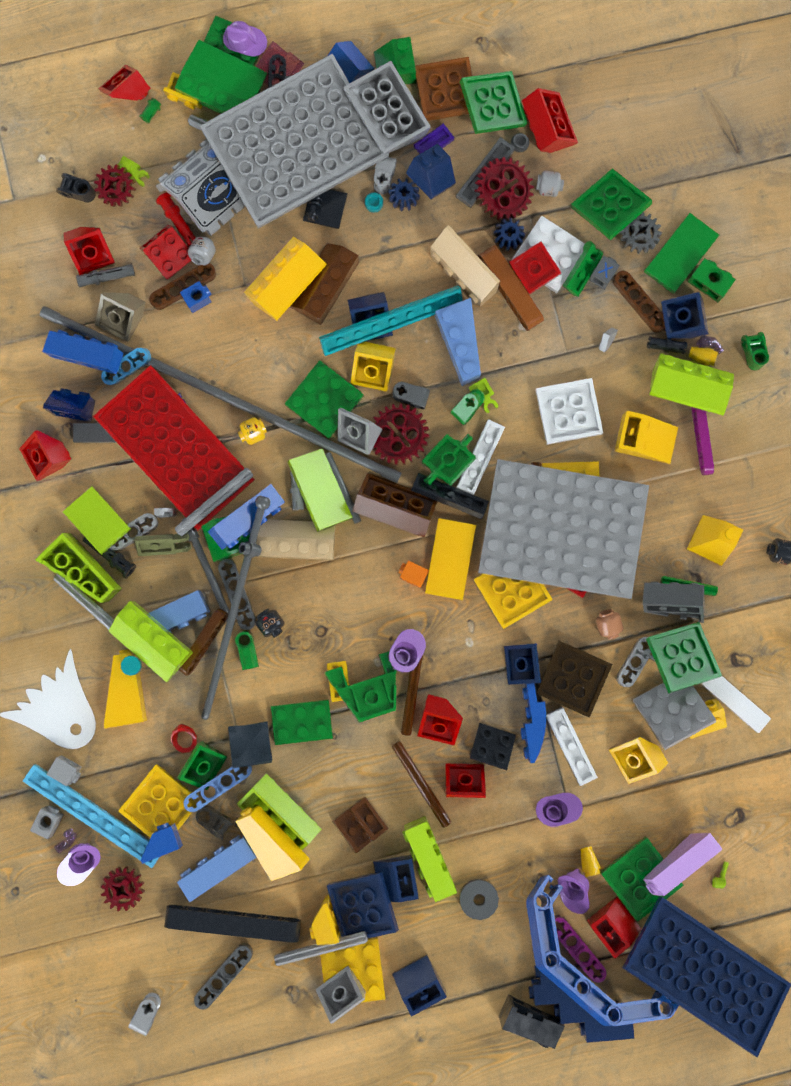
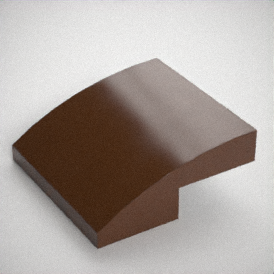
M366 797L332 821L355 853H358L371 841H374L389 829Z

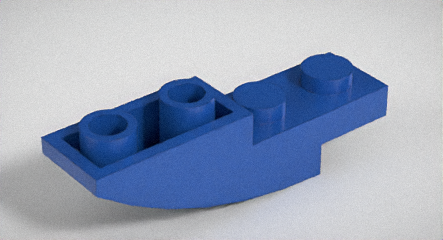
M529 683L525 684V688H522L524 700L527 699L528 707H525L526 718L530 719V722L523 723V728H520L522 740L525 739L526 747H523L524 757L528 759V762L535 763L545 736L546 706L545 701H537L535 684Z

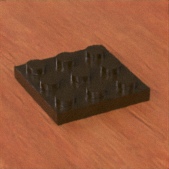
M558 640L536 694L590 718L613 664Z

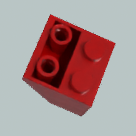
M617 896L586 920L614 959L632 945L642 930Z

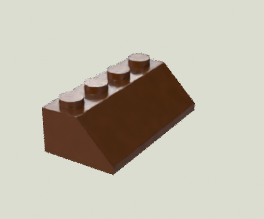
M330 243L326 244L319 255L327 265L290 306L293 310L319 325H322L359 264V255L341 245Z
M367 473L357 494L352 512L405 530L414 535L425 537L438 501L415 493L406 486Z

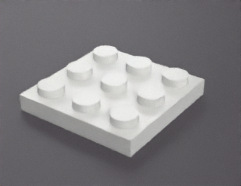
M541 216L512 260L542 241L561 271L560 276L544 286L557 294L582 254L585 243Z
M592 378L536 388L535 391L546 445L603 434Z

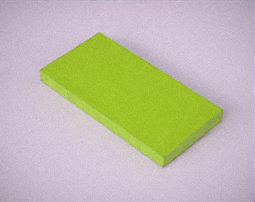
M323 448L288 460V465L317 532L353 518Z

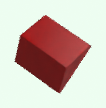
M446 763V797L486 798L484 764Z

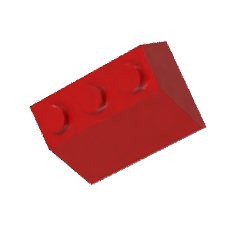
M538 88L521 100L524 106V113L528 117L530 129L534 133L536 145L540 152L552 153L578 143L559 92Z

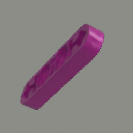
M692 407L700 472L702 475H712L714 473V462L707 414L705 410Z
M560 915L555 916V922H563L562 927L566 931L563 935L562 931L556 928L558 940L593 982L600 983L604 981L607 973L601 962L566 919ZM569 936H575L577 938V942L574 946H568L566 944V940ZM581 952L589 953L588 961L582 962L579 960ZM591 964H593L597 970H600V976L594 975V972L590 967Z

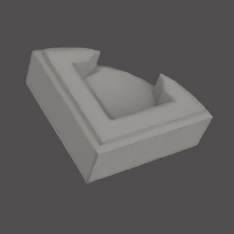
M610 328L603 333L599 350L603 352L608 350L615 339L617 329Z
M154 508V515L158 518L176 517L177 509Z

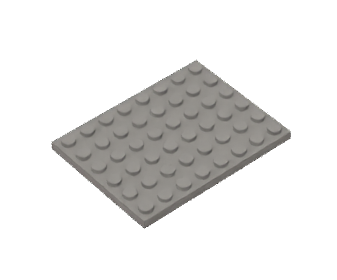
M333 53L200 125L201 131L258 229L389 157V153L382 154L343 90V87L350 83Z
M497 459L478 573L632 599L649 485Z

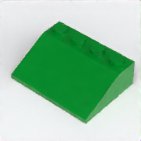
M198 40L180 73L175 90L199 101L201 105L222 114L259 94L268 73Z

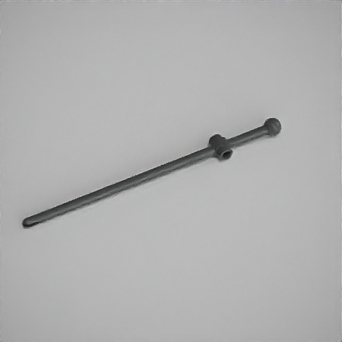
M259 495L256 498L255 505L257 511L249 541L242 542L239 545V553L244 555L202 712V719L207 720L210 716L251 560L253 557H258L261 554V546L257 545L256 541L264 511L270 506V499L265 496Z

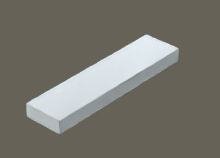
M489 419L487 420L472 452L476 459L463 472L456 488L472 495L475 494L504 431V426Z
M721 676L720 678L701 683L704 688L756 733H760L771 720L767 714L724 677Z
M560 707L546 714V719L579 786L598 778L564 708Z

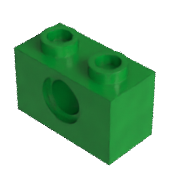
M704 258L687 282L718 303L736 279L733 278L730 272L717 267L714 261ZM709 276H713L716 282L710 281Z

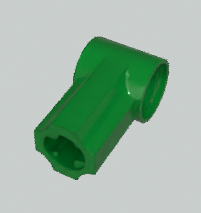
M249 631L240 632L235 638V643L238 647L242 670L259 667L253 634ZM241 635L249 636L250 642L248 645H243L240 642Z

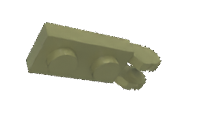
M178 533L175 535L135 536L134 540L138 556L188 552L192 549L191 544L186 542L189 540L188 533L180 536Z

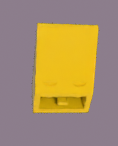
M626 411L621 418L614 452L670 464L678 427L644 414Z

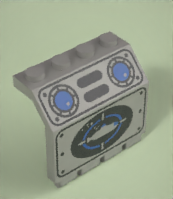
M207 139L199 144L201 147L199 150L195 151L193 149L186 155V161L183 163L179 161L172 167L174 171L169 175L166 172L159 177V183L156 185V188L160 192L166 190L176 198L201 232L206 231L208 235L212 236L221 228L217 221L221 225L226 224L234 217L231 209L237 214L245 205Z

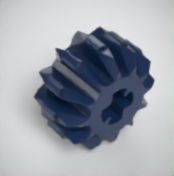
M405 178V182L398 179V184L392 183V189L388 191L390 195L389 202L393 203L394 209L400 206L401 212L404 210V207L410 211L411 205L416 207V200L420 199L418 194L419 187H414V181L408 183L407 178Z
M509 218L508 222L503 219L501 224H496L493 236L496 237L494 242L500 243V249L506 246V251H509L510 247L516 250L517 245L521 246L523 244L522 239L525 238V233H523L524 226H518L519 220L513 223L512 218Z

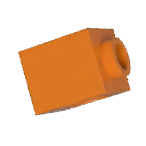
M408 560L407 564L402 563L398 573L401 574L400 579L421 588L429 570Z

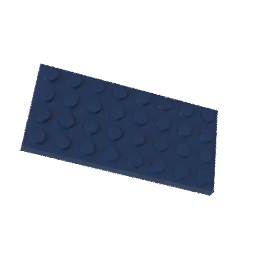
M658 897L622 967L757 1058L791 987L790 982L663 897Z

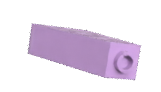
M691 833L643 879L647 884V889L653 895L665 896L722 850L721 846L711 833Z

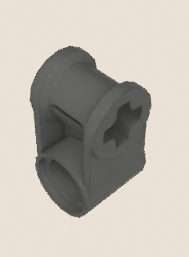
M398 382L393 388L392 395L398 402L418 409H425L430 390L421 386ZM400 388L404 389L402 396L399 395Z

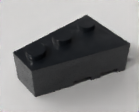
M509 994L499 1014L503 1030L538 1042V1044L545 1048H556L565 1027L557 1017Z

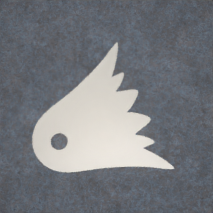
M70 649L66 658L64 673L58 667L56 668V681L46 675H42V691L26 689V694L31 704L19 702L17 705L22 710L0 713V716L25 725L61 747L78 749L85 746L92 739L95 733L96 721L79 682L73 654ZM73 724L81 726L82 730L79 735H73L70 732V727Z

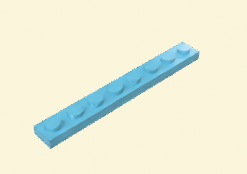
M37 764L32 766L23 779L24 783L141 861L149 842L147 838L70 786H65L46 775L48 772ZM160 857L144 864L153 868Z

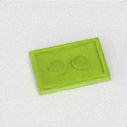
M92 486L63 511L101 555L131 530Z

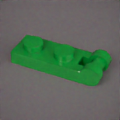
M592 241L584 244L582 254L563 284V287L576 297H579L603 257V252L599 248L596 249Z

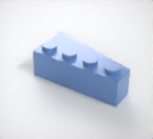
M469 298L435 311L436 322L461 386L477 381L481 376L472 301Z

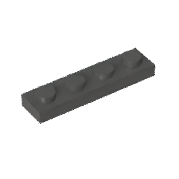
M500 137L457 193L456 198L472 208L477 201L476 197L480 195V193L474 192V190L479 188L475 182L481 180L477 176L480 172L483 173L481 168L487 167L486 163L489 161L493 163L495 158H498L500 161V158L505 157L507 161L514 153L515 147Z

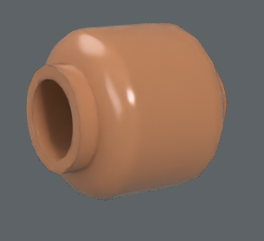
M612 609L600 612L596 618L598 631L602 637L615 639L619 637V633L624 629L620 614Z

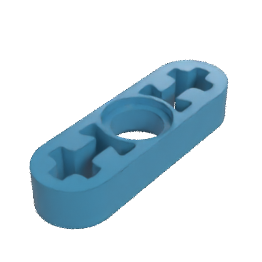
M146 348L134 349L122 357L118 369L120 374L114 375L113 379L109 380V372L103 371L101 374L102 381L107 385H115L150 362V351ZM139 352L145 354L143 356L144 360H137L136 362L133 360L140 356ZM124 361H128L131 365L128 372L122 369Z

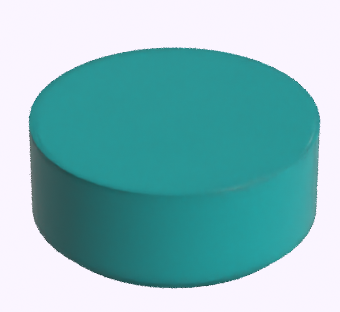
M376 192L369 193L365 198L366 209L372 213L379 212L383 208L382 196Z
M127 656L121 662L122 672L129 676L138 674L142 668L141 660L136 656Z

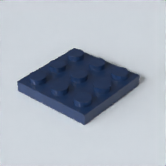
M382 871L332 882L327 885L341 937L365 931L367 938L396 933L399 930Z

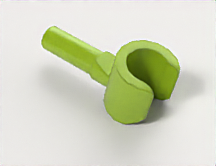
M724 861L720 877H713L712 887L723 889L726 886L725 874L729 865L728 862Z

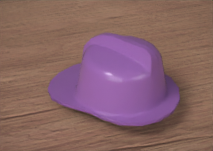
M243 21L233 22L230 26H227L224 32V44L229 50L255 57L261 55L267 48L265 34Z
M407 629L398 635L389 652V661L393 669L400 672L414 670L426 648L423 635L414 629Z
M571 793L547 796L542 798L536 806L538 819L550 827L572 823L578 820L583 811L582 802L576 795Z
M80 843L73 846L57 869L58 880L66 886H74L85 880L100 862L101 856L98 849L89 843Z
M575 869L566 875L560 876L557 881L563 887L560 896L564 905L574 913L583 914L589 909V881L581 874L580 869Z

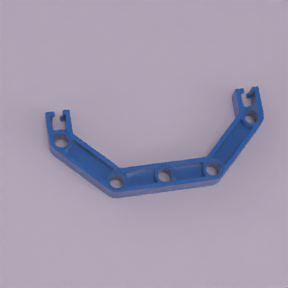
M550 875L540 877L526 899L536 967L603 1026H621L671 1018L679 1006L659 992L655 991L650 999L615 1003L561 956L553 903L563 887L560 884L554 886L551 884L549 887L551 891L547 894L544 892V888L548 882H552L554 879ZM537 897L541 900V907L536 902ZM547 956H548V957L550 958V960H551L550 966H548V965L546 964V957H547ZM578 983L581 985V993L577 990ZM660 1004L663 1006V1012L660 1011ZM609 1011L612 1012V1020L609 1019Z

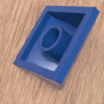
M352 41L336 42L328 54L329 56L333 53L349 83L374 70V67Z

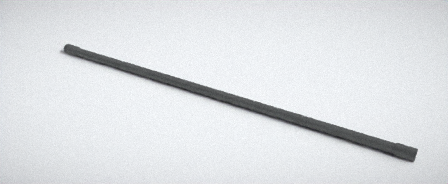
M46 306L42 307L40 311V317L53 323L60 324L87 338L97 339L101 341V344L106 345L107 342L117 345V349L122 351L124 355L134 350ZM139 352L140 356L134 360H144L143 356L145 354ZM151 357L150 362L146 364L370 469L395 483L398 482L402 474Z

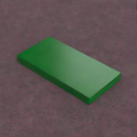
M689 213L645 269L644 273L674 294L719 237V234Z

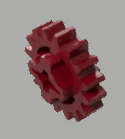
M115 164L113 169L111 165H107L108 170L101 168L102 174H96L99 180L94 181L98 185L94 191L100 193L98 198L104 199V204L108 205L110 203V206L115 207L117 203L118 206L122 207L123 201L127 204L129 203L128 197L134 198L131 191H136V188L132 187V184L136 182L130 179L132 173H126V168L122 167L120 169V166ZM118 173L121 174V176L118 175L117 177L112 176V174ZM114 182L117 183V184H116V187H117L116 190L113 189V188H114V185H113ZM116 194V196H118L119 198L114 199L110 198L109 196Z
M128 866L123 871L120 867H117L115 872L111 870L108 873L109 876L103 879L106 883L100 887L105 889L101 893V896H106L107 898L104 903L110 902V909L117 906L118 912L122 907H124L125 911H128L130 906L134 908L137 905L136 901L140 902L142 899L139 894L145 892L144 889L140 888L144 884V881L139 882L141 874L134 875L135 869L129 872ZM118 876H125V878L121 880L118 878L115 879ZM122 885L125 887L124 892L120 891ZM123 898L130 899L128 901H120Z

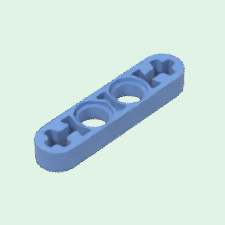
M248 766L246 775L243 773L237 776L240 778L238 781H235V777L230 771L234 769L236 773L240 768L230 767L189 794L184 800L185 809L189 812L198 811L246 779L251 774L252 767ZM224 775H229L232 778V783L228 787L221 784V778ZM208 786L215 788V795L211 798L204 795V789ZM200 791L202 798L206 802L202 804L200 800L196 803L197 807L195 809L193 807L189 808L187 806L189 804L188 799L192 798L194 800L199 796L196 793Z

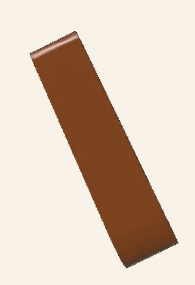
M493 245L478 255L480 260L500 280L498 290L524 329L529 331L543 322L544 317L498 247Z

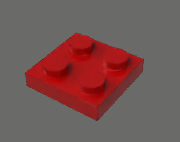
M542 241L509 262V265L529 295L561 275L560 269Z

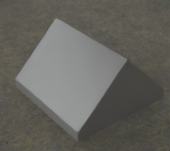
M339 408L338 441L367 455L370 454L382 428L363 417Z
M349 966L315 989L331 1024L364 1001L366 990Z

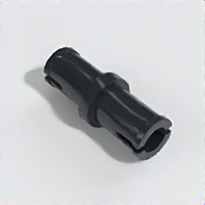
M649 336L648 338L650 342L647 341L648 349L663 350L664 353L669 351L686 353L684 349H687V342L674 341L667 337L661 339Z

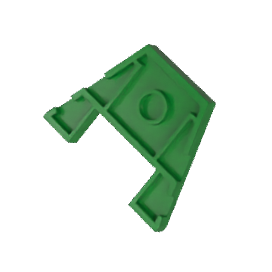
M390 651L378 654L384 674L347 686L342 667L324 672L329 682L359 723L396 711L397 670L393 669L389 661Z

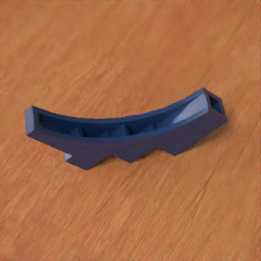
M547 956V957H546V964H547L548 966H550V961H549L548 956ZM534 965L535 977L539 979H531V986H528L529 999H533L535 1006L556 1004L554 1005L555 1017H558L561 1024L579 1023L580 1035L584 1036L587 1043L635 1039L633 1024L603 1026ZM609 1011V1013H608V1016H609V1019H610V1020H612V1012H611V1011Z

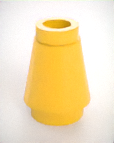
M691 347L688 358H692L705 366H714L718 352L714 351L713 348Z
M592 846L581 848V866L585 877L601 874V867L592 850Z

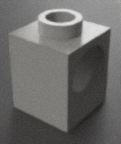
M61 755L56 757L46 775L68 786L78 781L81 776L79 771L82 766Z
M54 806L41 808L30 831L49 839L54 836L64 814L60 813L59 809ZM45 816L51 819V825L45 823Z

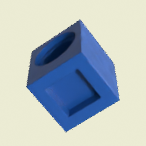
M200 281L180 292L192 313L212 303L209 298L212 295L207 285L202 286ZM201 293L200 299H193L195 294Z

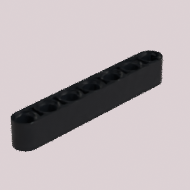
M167 905L164 927L175 930L294 943L299 942L301 920L282 916L183 905Z

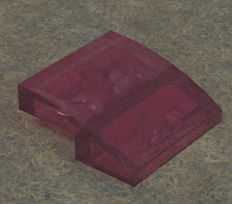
M272 41L255 67L268 73L270 58L273 55L279 54L286 60V76H292L300 71L304 63L290 51L287 53ZM275 60V63L272 64L276 65L275 74H278V69L282 64ZM267 75V77H266V79H265V82H264V83H266L267 85H268V75ZM273 79L272 86L276 85L281 81L279 79Z

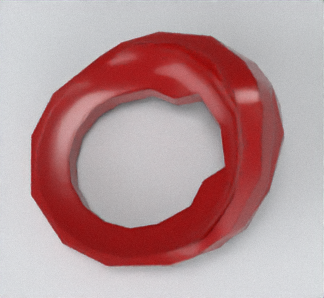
M180 724L172 731L171 743L177 751L189 753L197 744V736L191 727ZM186 731L190 734L193 741L192 745L186 748L181 747L177 740L178 733Z

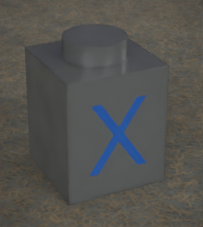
M603 256L589 281L605 290L620 265L613 258Z

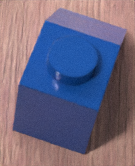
M167 822L157 826L158 830L152 834L141 858L142 864L178 850L183 846L175 823L169 825Z

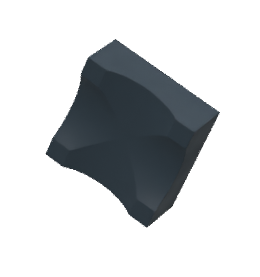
M268 721L228 727L233 768L272 763Z

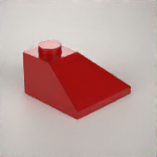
M125 64L98 89L111 98L138 101L144 99L151 88L137 69Z
M79 227L63 233L64 243L79 275L115 263L100 228Z
M38 430L34 431L19 448L36 481H40L64 468L71 460L69 451L65 448L63 442Z
M428 694L417 736L455 746L463 717L447 699Z

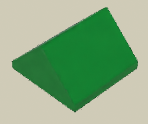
M202 741L197 744L177 778L200 788L216 777L227 756Z

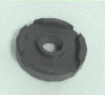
M474 879L464 885L459 900L461 908L467 916L472 919L483 920L495 913L499 897L497 890L490 882L483 879ZM477 894L485 897L482 904H476L473 901Z

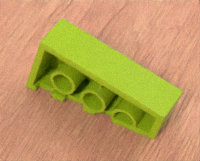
M62 533L35 559L100 603L109 602L122 589L71 533Z
M426 816L405 824L402 833L406 843L409 842L412 847L410 852L413 860L418 861L420 867L417 869L421 879H425L428 884L425 888L429 898L433 897L434 901L437 902L456 894V887Z

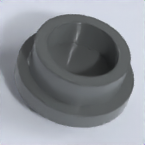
M518 133L512 137L511 145L515 147L516 152H524L529 147V138L523 133Z

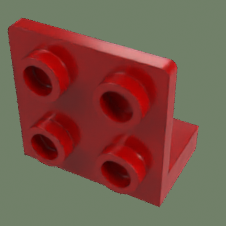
M166 225L140 247V250L167 280L191 261L188 255L189 247L170 225Z

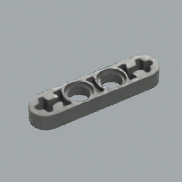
M223 559L219 563L218 569L232 604L235 591L230 590L229 583L232 580L238 581L239 571L234 561ZM225 563L232 565L230 572L232 575L236 573V577H230L226 580L225 577L229 576L226 570L223 571ZM244 587L241 598L245 599L246 606L243 609H238V612H244L249 609L250 612L246 613L248 618H252L249 627L246 624L243 625L244 615L241 614L239 616L238 612L236 619L242 629L251 630L256 625V617Z
M240 944L201 987L194 997V1003L197 1008L204 1010L210 1007L247 965L253 955V949L250 945ZM239 950H247L248 957L243 956L238 963L236 959L241 953ZM227 964L235 966L236 971L233 974L225 971ZM212 980H221L222 987L220 989L213 988ZM209 990L211 994L208 996L206 1001L201 1003L200 996H205Z

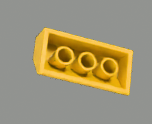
M293 236L244 293L256 307L275 320H278L327 264L304 242Z

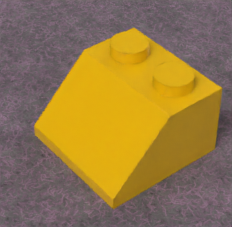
M365 341L359 343L355 350L350 384L387 392L396 348Z

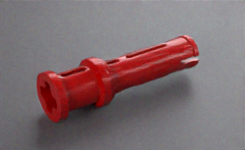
M168 192L161 194L156 199V203L161 205L165 212V217L171 219L187 246L190 247L192 244L190 239L194 241L196 237L181 216L180 207L174 204L171 194Z

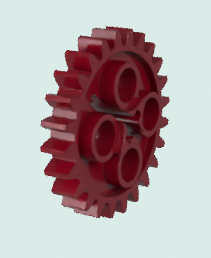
M505 157L500 158V161L498 158H495L493 163L489 161L486 163L487 167L481 168L483 173L477 174L481 180L475 182L479 188L475 189L474 192L480 193L476 200H482L479 206L485 205L484 213L490 210V217L497 214V220H500L502 217L505 220H508L509 217L514 219L516 215H522V211L528 209L526 205L532 203L529 198L534 196L530 190L535 187L529 185L533 178H527L530 171L524 172L525 165L519 167V160L512 163V157L507 159V161ZM504 172L509 174V180L505 178ZM517 179V183L506 189L503 193L499 194L494 199L492 198L493 194H495L496 192L504 188V186L508 185L509 183ZM490 182L494 183L495 190L490 188ZM514 188L519 190V196L515 194ZM500 198L504 200L505 206L500 204Z
M400 403L399 408L392 404L391 410L385 406V413L379 410L380 417L373 416L376 421L374 424L382 428V431L390 430V435L386 438L381 437L380 433L373 449H377L375 451L376 456L381 454L380 459L382 461L387 457L388 464L394 460L396 466L399 461H402L403 465H405L406 459H409L412 463L413 456L419 459L418 452H425L422 445L428 446V443L424 440L430 438L429 434L425 433L429 431V427L424 426L427 421L426 419L421 420L423 417L422 413L416 415V408L410 411V405H407L404 409L402 403ZM402 417L405 419L402 425L395 424L398 418ZM388 422H391L397 431L402 434L404 439L410 444V447H407L400 437L396 436ZM415 431L417 436L414 439H408L409 432ZM402 444V449L399 452L393 451L394 445Z

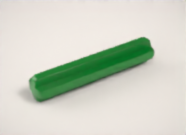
M663 576L660 581V583L669 584L671 582H677L679 584L698 583L667 576ZM698 583L704 585L705 595H717V586Z

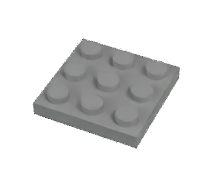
M662 683L633 699V703L664 750L716 723L715 717L694 686L668 694L665 684Z

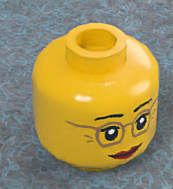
M252 417L240 423V431L237 433L242 442L246 441L247 444L253 445L265 439L267 431L261 419L258 420Z

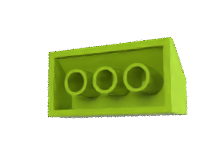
M660 353L653 368L649 395L724 415L733 389L734 374Z
M134 601L128 602L116 616L109 629V632L166 682L172 678L193 654L188 647Z
M267 774L237 803L242 810L247 807L254 808L260 806L301 850L308 846L322 830Z

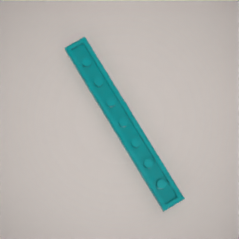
M459 285L320 336L319 340L323 354L325 356L431 317L435 315V311L463 301L461 287Z

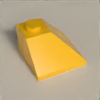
M702 515L687 550L722 566L736 547L743 529L726 521Z
M641 737L609 749L628 784L658 774L668 764L660 747Z
M329 895L325 896L312 921V927L309 928L312 940L316 939L317 945L337 944L340 940V931Z

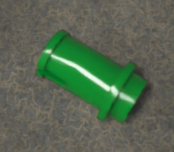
M154 98L147 101V106L139 115L148 124L156 112L161 110V103Z

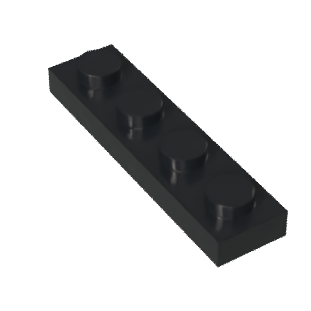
M418 473L411 491L477 518H483L489 501L438 480H434L431 485H428L424 481L428 476Z

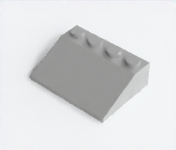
M392 61L343 87V90L383 155L416 142L426 136L431 128Z

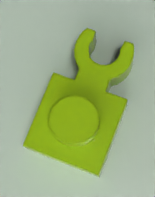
M125 156L118 163L120 169L124 167L127 169L126 173H132L130 179H135L138 185L142 187L145 186L144 182L140 179L143 176L149 179L150 176L145 170H140L139 164Z
M485 377L468 387L470 392L473 389H479L484 393L483 410L486 413L490 412L487 408L490 403L495 408H498V403L490 398L494 392Z

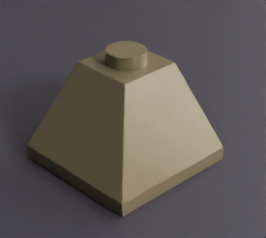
M103 292L100 296L95 325L128 342L143 317L146 302L129 293Z

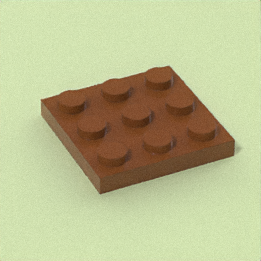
M469 57L415 65L421 110L427 121L469 114L459 82L463 77L472 76Z

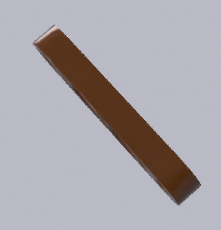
M210 263L199 265L157 289L149 297L150 304L155 309L161 310L183 298L180 292L189 287L186 284V280L190 277H194L196 282L200 281L202 286L208 284L216 277L214 266ZM208 269L211 275L207 276L204 274V270ZM197 273H199V275L201 276V278H202L201 281L199 280L198 276L196 275ZM177 286L180 288L179 294L171 295L170 289ZM164 292H166L170 299L167 300L166 296L164 295ZM159 296L162 302L161 304H158L156 302V297Z
M619 271L613 280L616 289L653 332L663 331L665 329V322L662 311L630 273ZM620 278H626L625 283H619ZM631 284L632 286L626 291L625 288ZM631 290L638 291L639 298L632 299L629 292ZM642 305H649L651 312L644 313L641 309ZM655 312L656 315L654 316V318L652 317L650 320L649 317H651L652 314ZM656 321H662L661 326H655Z
M218 608L212 614L190 648L193 654L179 668V671L185 676H189L194 671L228 619L229 614L223 609Z

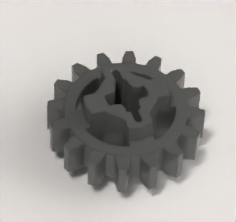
M643 212L620 232L623 235L620 240L626 241L624 247L630 246V252L636 249L637 254H640L641 250L645 253L649 251V248L653 250L656 246L655 244H658L660 241L658 237L662 234V232L658 231L661 225L655 224L657 218L652 220L650 219L651 214L646 217Z

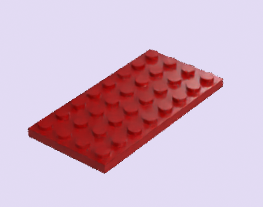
M151 365L93 415L98 423L186 518L245 469ZM252 477L194 527L199 531L202 525L215 517L253 483L255 479Z

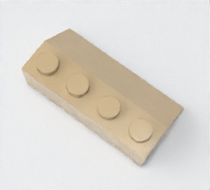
M448 225L432 244L430 256L436 263H440L444 267L443 271L447 276H452L456 280V285H459L462 291L465 290L468 293V298H471L472 303H477L481 307L497 293L500 280Z
M268 519L260 526L256 544L260 545L262 549L258 557L334 561L336 525L317 532L313 521Z

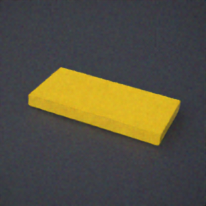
M438 518L425 594L463 600L476 525Z

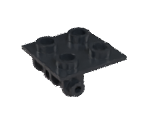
M329 189L309 200L306 205L303 221L339 229L348 193Z
M479 723L474 744L469 754L470 759L507 771L516 735Z

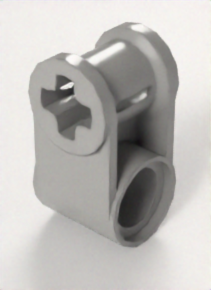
M387 157L376 163L374 190L377 193L386 194L389 191L395 173L396 158Z
M149 993L145 996L128 1028L147 1036L161 1005V998L158 994Z

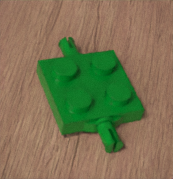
M446 434L422 460V464L431 471L424 481L431 485L436 478H439L451 486L476 459V456L466 447L473 440V437L467 434L461 441H458Z

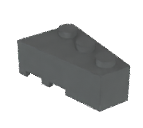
M659 582L644 583L643 610L646 613L667 617L669 613L680 615V619L684 620L687 617L697 618L698 622L704 623V585L698 583L679 584L677 582L669 584Z

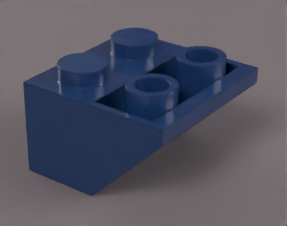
M412 855L373 861L375 873L383 872L391 902L399 903L419 899Z
M428 955L392 973L401 998L411 1017L447 997L446 989Z

